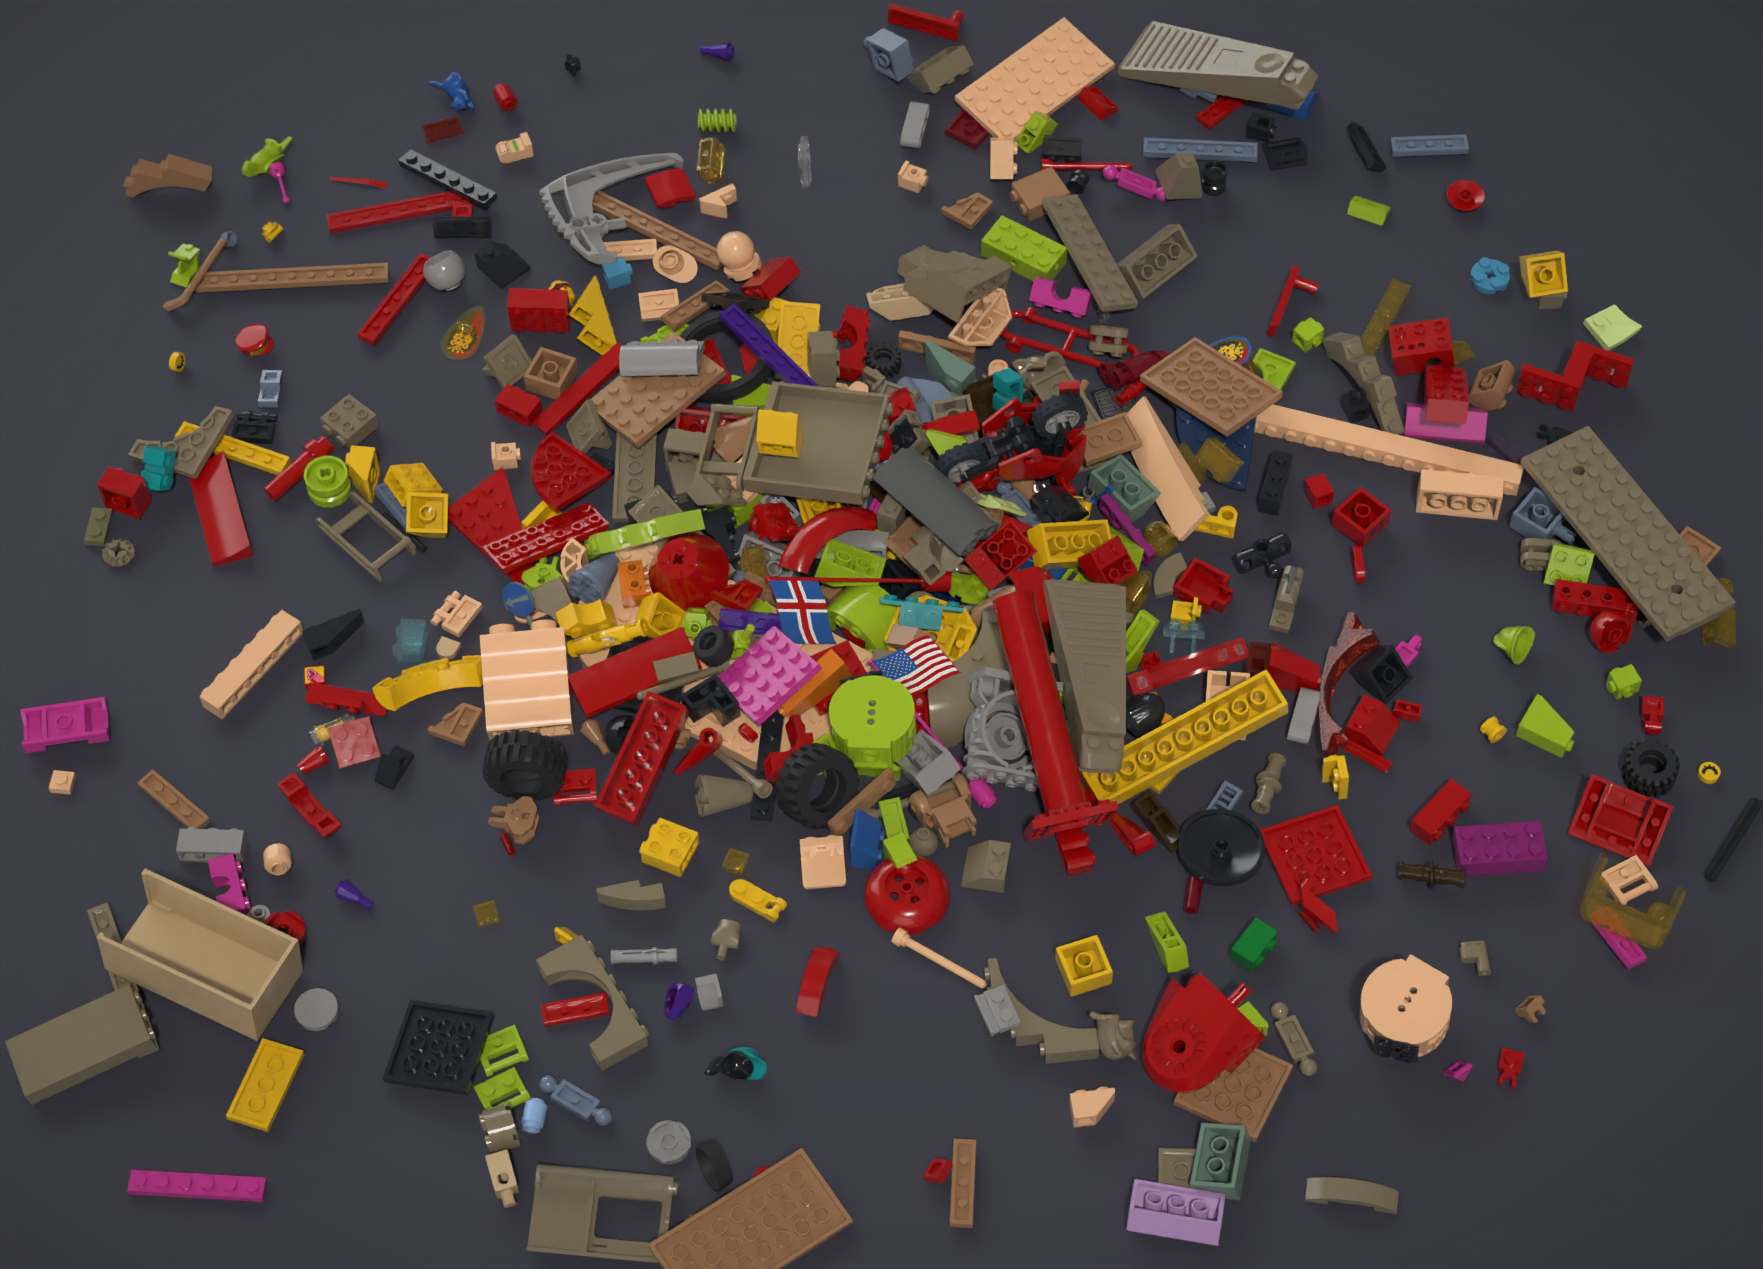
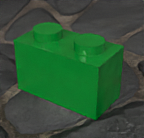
M1255 918L1232 947L1230 959L1252 973L1256 967L1260 968L1263 965L1268 951L1272 952L1277 946L1278 931Z

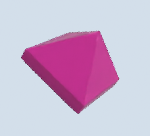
M1458 1060L1445 1069L1443 1074L1464 1082L1473 1066L1471 1063Z

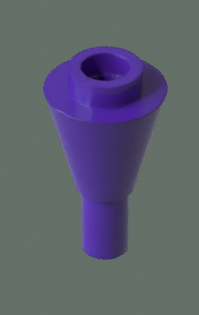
M728 42L712 47L701 46L700 53L711 54L730 61L731 57L734 56L735 49Z
M348 879L344 882L340 881L334 892L337 893L336 898L360 904L368 910L374 904V902L365 898Z

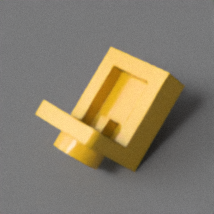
M1194 597V603L1173 600L1170 622L1195 625L1196 617L1200 618L1202 605H1198V598Z

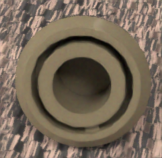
M921 827L911 833L908 843L916 855L928 856L936 851L938 837L933 830Z

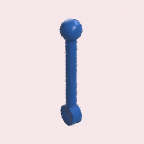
M1106 486L1104 492L1096 498H1091L1092 505H1096L1103 495L1114 492L1113 486Z

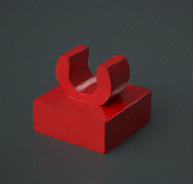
M1155 651L1144 654L1139 665L1141 670L1162 664L1159 652Z

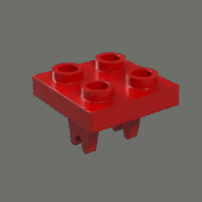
M784 503L756 504L753 508L760 521L754 530L755 534L760 533L758 540H763L769 536L772 542L792 541L799 533V526Z

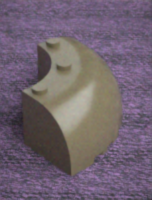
M982 611V627L977 640L963 656L953 661V664L961 673L945 678L926 691L929 728L946 748L957 746L958 743L965 741L967 720L977 708L970 699L971 685L967 684L968 676L985 666L1009 671L995 611ZM1004 711L993 712V713H991V714H989V715L987 716L986 722H987V720H989L991 717H993V716H995V715H997V714H1000V713H1009V712H1004Z

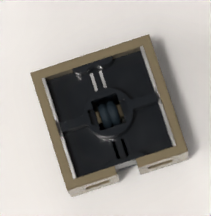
M905 410L888 427V433L892 442L891 457L901 448L906 449L909 447H913L921 454L931 444L926 436L927 431L921 428L923 423L917 412Z

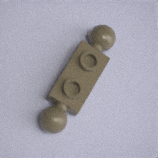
M1282 1002L1273 1004L1271 1015L1279 1020L1274 1023V1027L1293 1063L1301 1062L1299 1068L1303 1075H1314L1317 1072V1063L1309 1058L1314 1055V1051L1296 1016L1287 1017L1289 1010L1286 1004Z

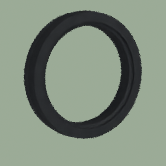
M723 311L708 314L694 321L681 333L680 337L685 341H699L711 332L729 328L719 319V315ZM744 312L773 341L766 325L756 316ZM759 358L755 366L746 375L727 384L713 385L698 400L722 403L742 398L756 390L767 379L772 369Z

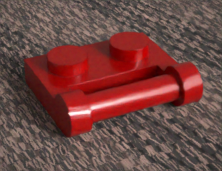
M596 769L565 771L563 786L554 794L555 807L568 803H596L598 799ZM590 791V793L561 796V794Z

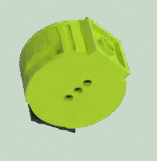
M882 670L870 671L863 675L849 676L840 680L841 686L834 693L829 705L831 736L837 750L852 759L855 764L854 767L857 769L889 768L892 770L893 762L903 759L913 747L916 739L915 706L910 692L901 682H895L890 678L883 677Z

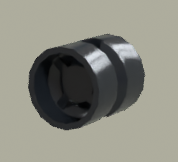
M1211 160L1204 165L1201 187L1205 194L1219 196L1225 192L1228 173L1225 163Z

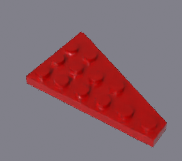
M502 467L448 507V522L500 571L502 570L485 553L482 547L522 530L507 476ZM530 563L509 573H503L512 582L524 585L525 583L521 579L523 572L534 566L533 563Z

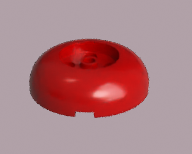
M915 855L916 861L900 868H896L888 858L879 863L868 876L864 888L865 908L867 913L874 919V922L882 929L895 934L898 928L908 931V935L921 934L933 925H937L946 915L950 905V886L943 871L934 862L925 857ZM901 878L902 881H896L894 879ZM897 894L898 899L893 900L890 895Z

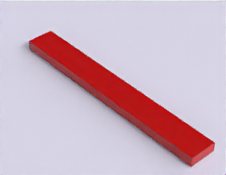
M448 191L328 214L326 216L330 233L450 211L453 210V204H472V206H476V204Z

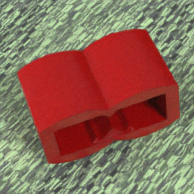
M1082 827L1056 832V844L1067 876L1093 871V864L1096 863L1094 852L1090 851L1088 847L1090 845L1088 833H1084Z

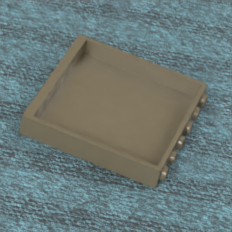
M772 381L764 410L798 414L804 434V442L799 458L759 453L755 436L742 478L745 491L864 505L865 498H868L870 494V481L874 480L872 477L875 475V464L879 463V449L884 445L883 435L885 431H888L889 415L893 414L894 405L890 401L889 394Z

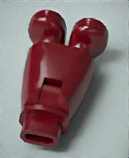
M1153 350L1151 353L1144 352L1118 361L1115 369L1110 362L1105 361L1099 366L1100 373L1108 386L1112 385L1117 390L1126 383L1139 379L1142 373L1167 357L1169 353L1164 350Z

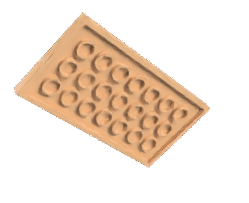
M1063 17L955 95V101L993 137L1013 138L1015 141L1034 111L1046 113L1048 116L1081 93L1084 87H1089L1111 71L1115 63Z

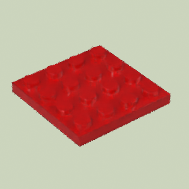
M1338 805L1260 829L1265 841V851L1291 906L1300 904L1299 885L1305 878L1314 883L1315 888L1312 890V893L1316 897L1372 880L1369 867Z

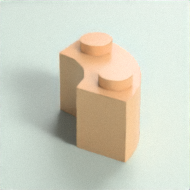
M573 538L567 542L561 553V573L567 590L570 588V575L589 563L587 549Z

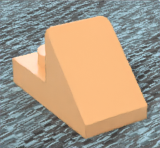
M730 184L699 198L701 213L727 218L726 205L737 201L735 186Z

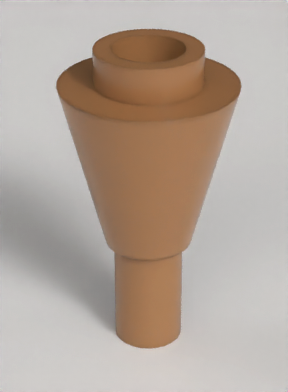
M586 720L581 725L580 733L597 745L604 756L609 754L611 751L606 746L598 721Z

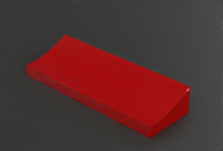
M223 450L207 460L197 479L189 477L213 567L253 556Z
M682 626L567 675L569 686L585 717L589 718L636 698L637 693L666 683H658L653 662L693 652V648ZM695 655L699 670H701V663Z

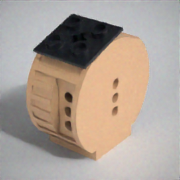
M1411 954L1406 961L1403 959L1389 961L1375 969L1363 986L1360 1005L1361 1027L1374 1043L1373 1052L1383 1058L1391 1056L1399 1058V1061L1410 1064L1412 1062L1417 1063L1418 1057L1424 1056L1438 1047L1445 1038L1450 1023L1452 996L1448 986L1449 976Z

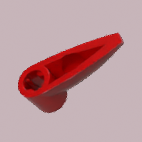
M712 728L703 729L700 732L699 741L683 756L673 770L674 774L678 776L718 750L723 743L722 735ZM712 735L713 741L710 743L709 737Z
M1115 813L1108 821L1133 856L1136 857L1155 847V841L1151 833L1147 830L1143 831L1128 818Z

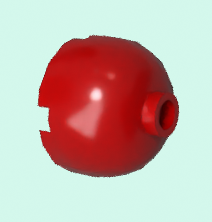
M1608 610L1600 613L1593 619L1589 634L1591 641L1597 648L1604 653H1611L1619 650L1620 648L1617 646L1622 642L1624 644L1628 642L1633 626L1629 619L1620 612Z

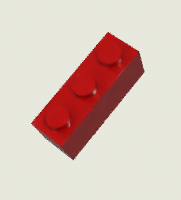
M1450 779L1411 820L1409 831L1429 846L1435 840L1439 841L1445 833L1444 830L1456 823L1457 816L1461 812L1465 813L1470 808L1472 793L1453 779Z

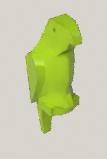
M289 136L280 144L273 139L267 138L264 148L254 154L250 161H245L242 167V174L250 178L257 174L270 173L269 166L282 159L285 155L283 154L284 150L293 138Z

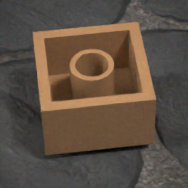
M540 347L524 374L526 390L554 400L558 399L572 385L578 374L577 359Z

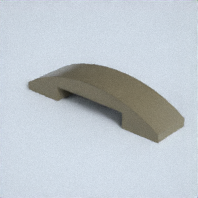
M1337 1177L1307 1178L1305 1201L1328 1204V1201L1374 1207L1373 1211L1397 1214L1399 1191L1384 1185L1356 1179Z

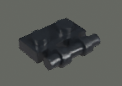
M237 412V420L243 421H234L231 437L244 442L271 444L275 426L274 423L269 422H277L278 416L277 414H270V412Z

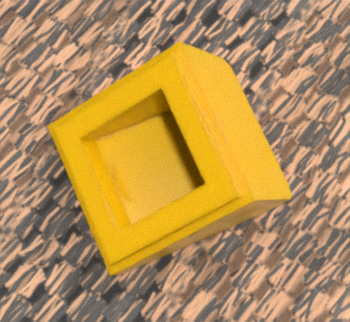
M566 927L554 928L556 940L563 945L579 937Z

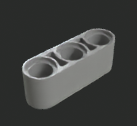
M910 102L901 134L900 146L920 149L929 117L930 104Z
M1301 687L1287 740L1308 745L1322 692Z

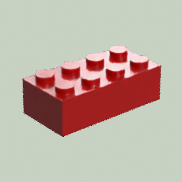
M1440 365L1426 366L1423 384L1425 421L1466 424L1469 406L1466 369L1457 366L1451 368H1444Z

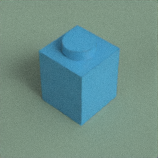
M624 257L618 258L617 262L602 264L603 276L609 290L631 283L630 275H633L630 263L626 264Z

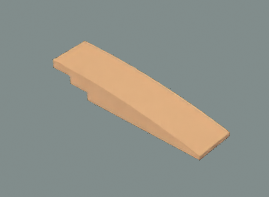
M1143 396L1127 413L1142 441V447L1130 452L1141 474L1161 492L1160 496L1156 499V503L1177 539L1184 541L1210 514L1203 504L1205 499L1198 489L1201 485L1149 401Z

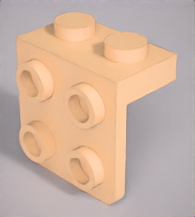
M829 835L820 838L806 837L805 839H800L803 887L805 889L845 886L846 873L843 836Z

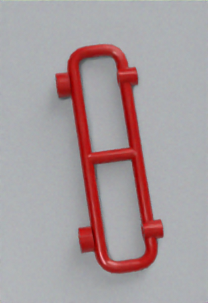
M1031 307L1026 308L1025 312L1011 310L1012 318H1020L1027 324L1034 322L1069 333L1062 349L1006 331V328L1000 334L1002 338L1008 340L1006 347L1012 353H1019L1024 345L1047 353L1052 351L1059 352L1064 358L1096 368H1100V364L1104 362L1069 351L1076 336L1095 341L1096 335L1090 334V331L1037 316L1036 310ZM1103 336V341L1114 342L1113 338ZM1122 338V344H1127V351L1132 353V357L1140 354L1136 346L1128 343V338Z

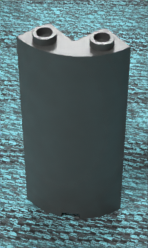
M913 447L901 448L885 464H879L875 470V475L872 477L958 555L968 556L979 540H987L1000 525Z

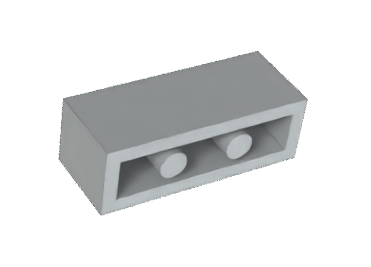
M189 827L179 830L176 853L182 862H208V859L233 853L235 860H240V863H244L247 838L244 830L236 828L219 830L217 828L197 829Z

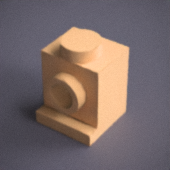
M905 161L898 173V186L919 193L922 187L927 185V170L910 165L909 161Z
M491 442L494 470H499L501 467L503 469L518 468V460H521V450L516 447V442L503 444Z

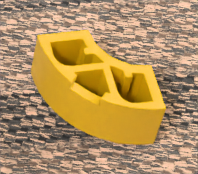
M601 599L588 604L570 603L556 612L560 627H564L566 635L572 638L583 637L584 635L618 625L612 606Z

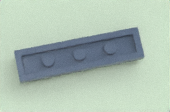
M1467 134L1391 137L1390 140L1392 157L1468 154L1469 151Z

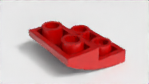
M683 168L659 172L646 177L644 180L657 208L675 207L678 201H694L696 194Z

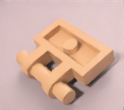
M454 591L451 596L448 595L443 606L434 612V617L430 622L437 626L441 621L443 622L441 624L443 630L460 637L483 607L482 603L467 595L458 600L461 595ZM451 608H454L452 612L449 614L448 611Z

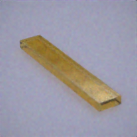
M1394 279L1390 283L1360 338L1365 354L1375 356L1389 330V326L1393 323L1410 291V285Z

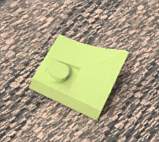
M1615 304L1586 318L1583 322V325L1599 344L1608 351L1631 338L1642 328L1640 324L1627 317Z

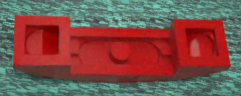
M975 410L939 418L921 426L926 431L933 429L954 435L960 434L961 436L981 430Z
M295 772L277 783L278 788L293 808L321 837L325 839L342 827L330 811L327 812L307 790L306 785Z

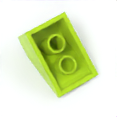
M831 539L825 545L815 577L881 578L886 558ZM821 582L830 586L879 584V582Z

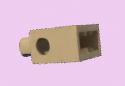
M508 1150L486 1155L485 1158L497 1199L502 1198L504 1208L515 1206L517 1204L515 1194L519 1193Z

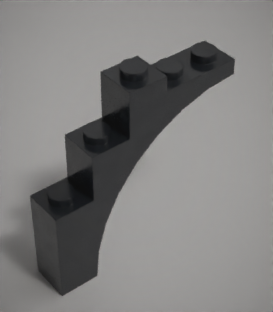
M670 489L665 490L683 512L701 509L705 529L701 530V532L715 540L723 548L729 563L734 569L740 568L737 561L741 559L737 547L733 549L732 543H735L732 533L736 532L734 524L737 523L734 512L730 513L727 505L708 512L706 506L697 505L693 499L679 503L677 495L673 496ZM642 499L624 505L630 525L637 524V522L628 511Z

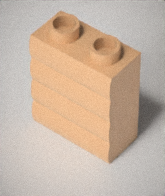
M538 620L531 623V630L515 632L514 626L511 624H497L489 628V634L480 635L486 729L489 739L491 740L502 732H511L512 730H529V732H539L541 735L549 737L575 735L572 695L567 676L570 675L567 637L564 627L556 628V622L553 620Z

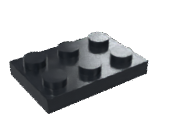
M734 292L702 293L701 301L708 302L709 306L720 307L722 305V309H727L735 303L743 312H746V309L761 311V308H769L770 302L768 299Z

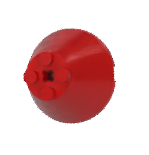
M688 533L672 537L658 548L651 560L649 567L651 590L653 594L656 592L661 593L685 612L689 607L704 608L706 604L712 601V599H709L712 590L720 592L728 585L729 560L723 548L706 535Z

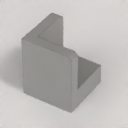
M717 973L695 978L701 1010L705 1011L723 1007Z

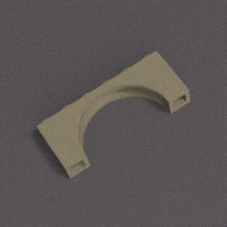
M580 935L536 959L538 970L548 986L565 980H581L598 986L609 996L613 1004L611 1021L603 1034L589 1044L592 1057L601 1071L647 1047L649 1033L643 1024L639 1025L637 1022L638 1016L633 1007L629 1008L626 1002L628 1001L623 991L618 992L616 989L617 983L612 974H607L604 970L606 966L602 958L595 956V948L591 941H586L583 935Z

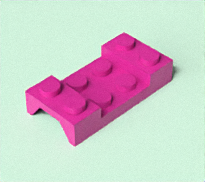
M105 697L21 709L24 726L22 746L25 753L45 751L48 745L88 740L89 744L110 741L109 711Z

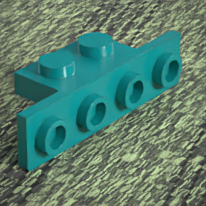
M885 594V598L880 597V603L901 605L899 625L940 631L943 610L964 612V607L959 606V602L947 601V605L939 604V600L935 599L918 602L916 597H906L905 600L897 599V595Z

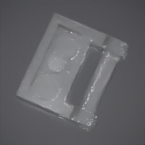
M800 136L801 144H797L798 166L802 171L800 184L803 187H809L812 180L808 136Z

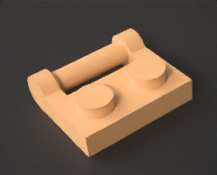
M1637 855L1601 872L1599 878L1612 894L1619 907L1627 905L1628 901L1647 891L1652 892L1658 889L1656 880ZM1640 879H1643L1645 882L1624 894L1620 890Z

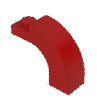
M793 714L785 725L790 742V750L770 752L763 762L768 782L779 779V769L783 768V762L786 758L792 756L791 753L796 749L800 750L801 746L810 745L814 742L813 733H805V724L802 722L800 714Z
M815 947L804 973L796 1012L813 1017L819 1015L823 1007L827 984L832 970L839 961L840 952L834 951L831 947Z

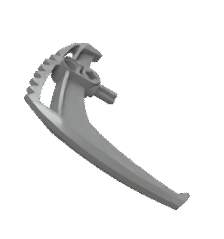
M672 152L607 161L568 173L539 191V195L543 196L542 203L546 204L544 210L549 211L548 217L553 219V225L558 226L557 231L564 233V239H569L570 245L588 261L597 264L617 262V254L607 251L602 238L605 234H608V230L626 228V219L607 220L602 214H593L592 205L595 193L618 181L668 166L683 168L684 160L680 155ZM563 190L565 206L570 218V223L568 224L565 223L551 198L552 193Z

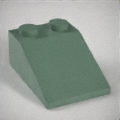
M928 339L925 341V366L935 382L941 383L953 397L962 396L963 390L969 384L975 382L976 367Z

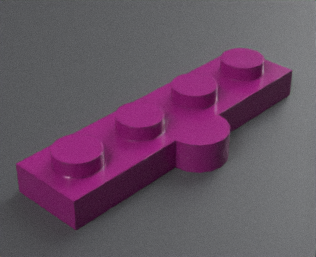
M1108 493L1103 495L1099 503L1101 511L1113 526L1119 529L1118 532L1144 549L1141 560L1146 567L1153 564L1156 554L1153 546L1148 544L1143 538L1141 531L1133 526L1130 517L1121 511L1118 502L1111 498Z

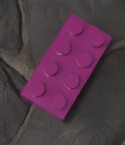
M1541 821L1454 826L1451 841L1456 870L1463 871V869H1467L1466 876L1543 872L1548 858Z

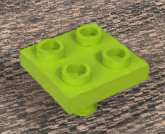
M1553 543L1543 580L1544 583L1555 586L1556 579L1587 583L1595 553L1591 550Z

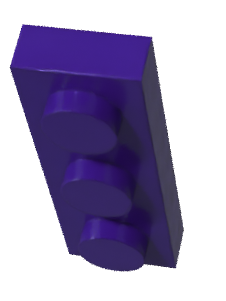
M720 608L718 626L725 631L745 630L748 624H752L755 627L752 634L764 635L773 626L781 631L779 615L776 613Z

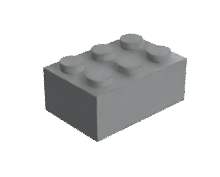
M922 729L916 733L914 745L908 754L900 761L894 762L895 765L900 767V773L927 796L935 792L945 781L954 777L956 772L961 769L951 753Z

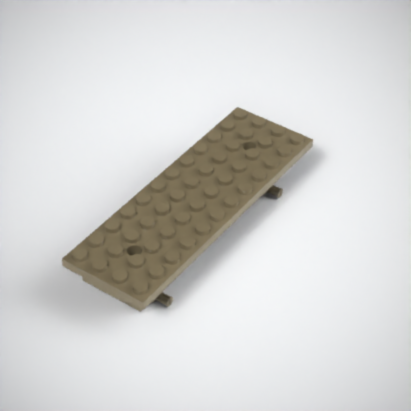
M1589 426L1521 458L1520 463L1646 616V618L1638 621L1642 629L1652 624L1667 642L1678 635H1684L1717 618L1721 613L1735 607V600Z

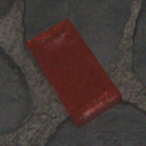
M458 116L422 125L427 143L463 134Z

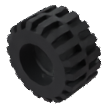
M1647 739L1645 743L1639 741L1637 746L1635 744L1631 746L1622 767V779H1625L1624 783L1626 786H1630L1629 790L1636 791L1649 798L1651 796L1659 798L1661 794L1664 796L1668 793V790L1671 791L1680 768L1678 755H1674L1675 751L1673 748L1669 749V745L1666 743L1662 745L1658 740L1651 742V739ZM1641 765H1653L1659 769L1660 773H1649Z

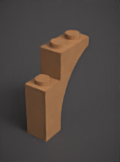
M168 154L165 161L162 160L160 164L139 159L138 163L133 165L130 176L125 178L126 196L133 198L144 191L169 186L186 187L205 192L212 181V166Z

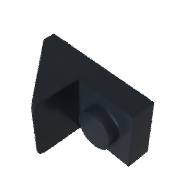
M395 745L389 755L382 754L374 781L394 790L414 759V753Z

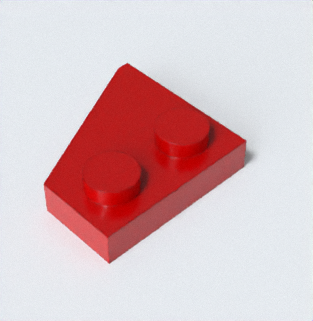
M742 580L736 584L725 586L723 591L717 592L712 590L709 599L731 609L748 611L762 594L763 588L747 580Z

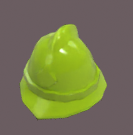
M1529 626L1507 627L1495 635L1493 642L1512 659L1514 664L1519 665L1524 661L1533 645L1535 632Z

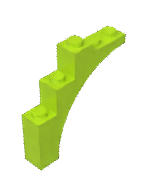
M701 509L658 517L646 522L591 535L589 539L584 540L585 544L583 545L587 549L588 560L597 559L608 553H615L647 543L705 529Z
M1145 609L1139 611L1133 623L1126 631V673L1136 670L1143 658V650L1160 622ZM1061 691L1059 692V695L1061 698L1065 718L1067 719L1063 693Z

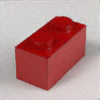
M1397 699L1393 715L1399 719L1419 723L1423 705Z

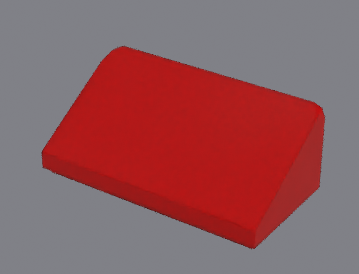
M1096 86L1084 87L1078 96V100L1100 120L1109 117L1119 110L1118 106Z

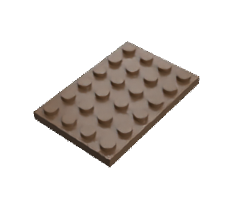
M672 332L661 341L669 342L676 340L678 342H687L675 332ZM702 354V366L698 374L619 375L590 400L594 402L602 421L639 448L722 379L726 373L722 367Z
M1196 337L1140 375L1142 383L1227 437L1283 397V391Z

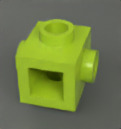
M688 608L686 618L683 617L682 626L687 637H691L690 639L694 640L702 629L713 625V620L709 619L710 609Z

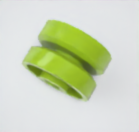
M321 456L312 460L304 470L307 492L314 504L323 508H332L341 505L348 499L352 485L346 464L340 458Z

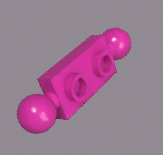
M1107 165L1103 169V175L1106 179H1117L1116 185L1149 199H1152L1153 195H1155L1159 201L1168 200L1162 187L1157 188L1156 181L1123 167L1118 171L1114 165Z

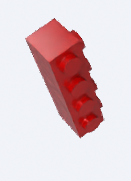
M1556 579L1551 611L1576 614L1582 617H1596L1608 610L1618 611L1629 619L1630 623H1635L1638 606L1624 589Z

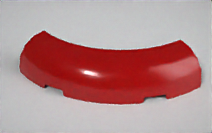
M847 506L832 508L814 516L798 530L799 533L792 542L788 543L778 566L808 574L817 553L835 536L854 529L875 531L877 523L874 511L862 507Z

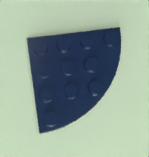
M1177 407L1176 422L1182 448L1191 463L1208 479H1212L1226 488L1246 492L1257 416L1227 437L1185 409Z

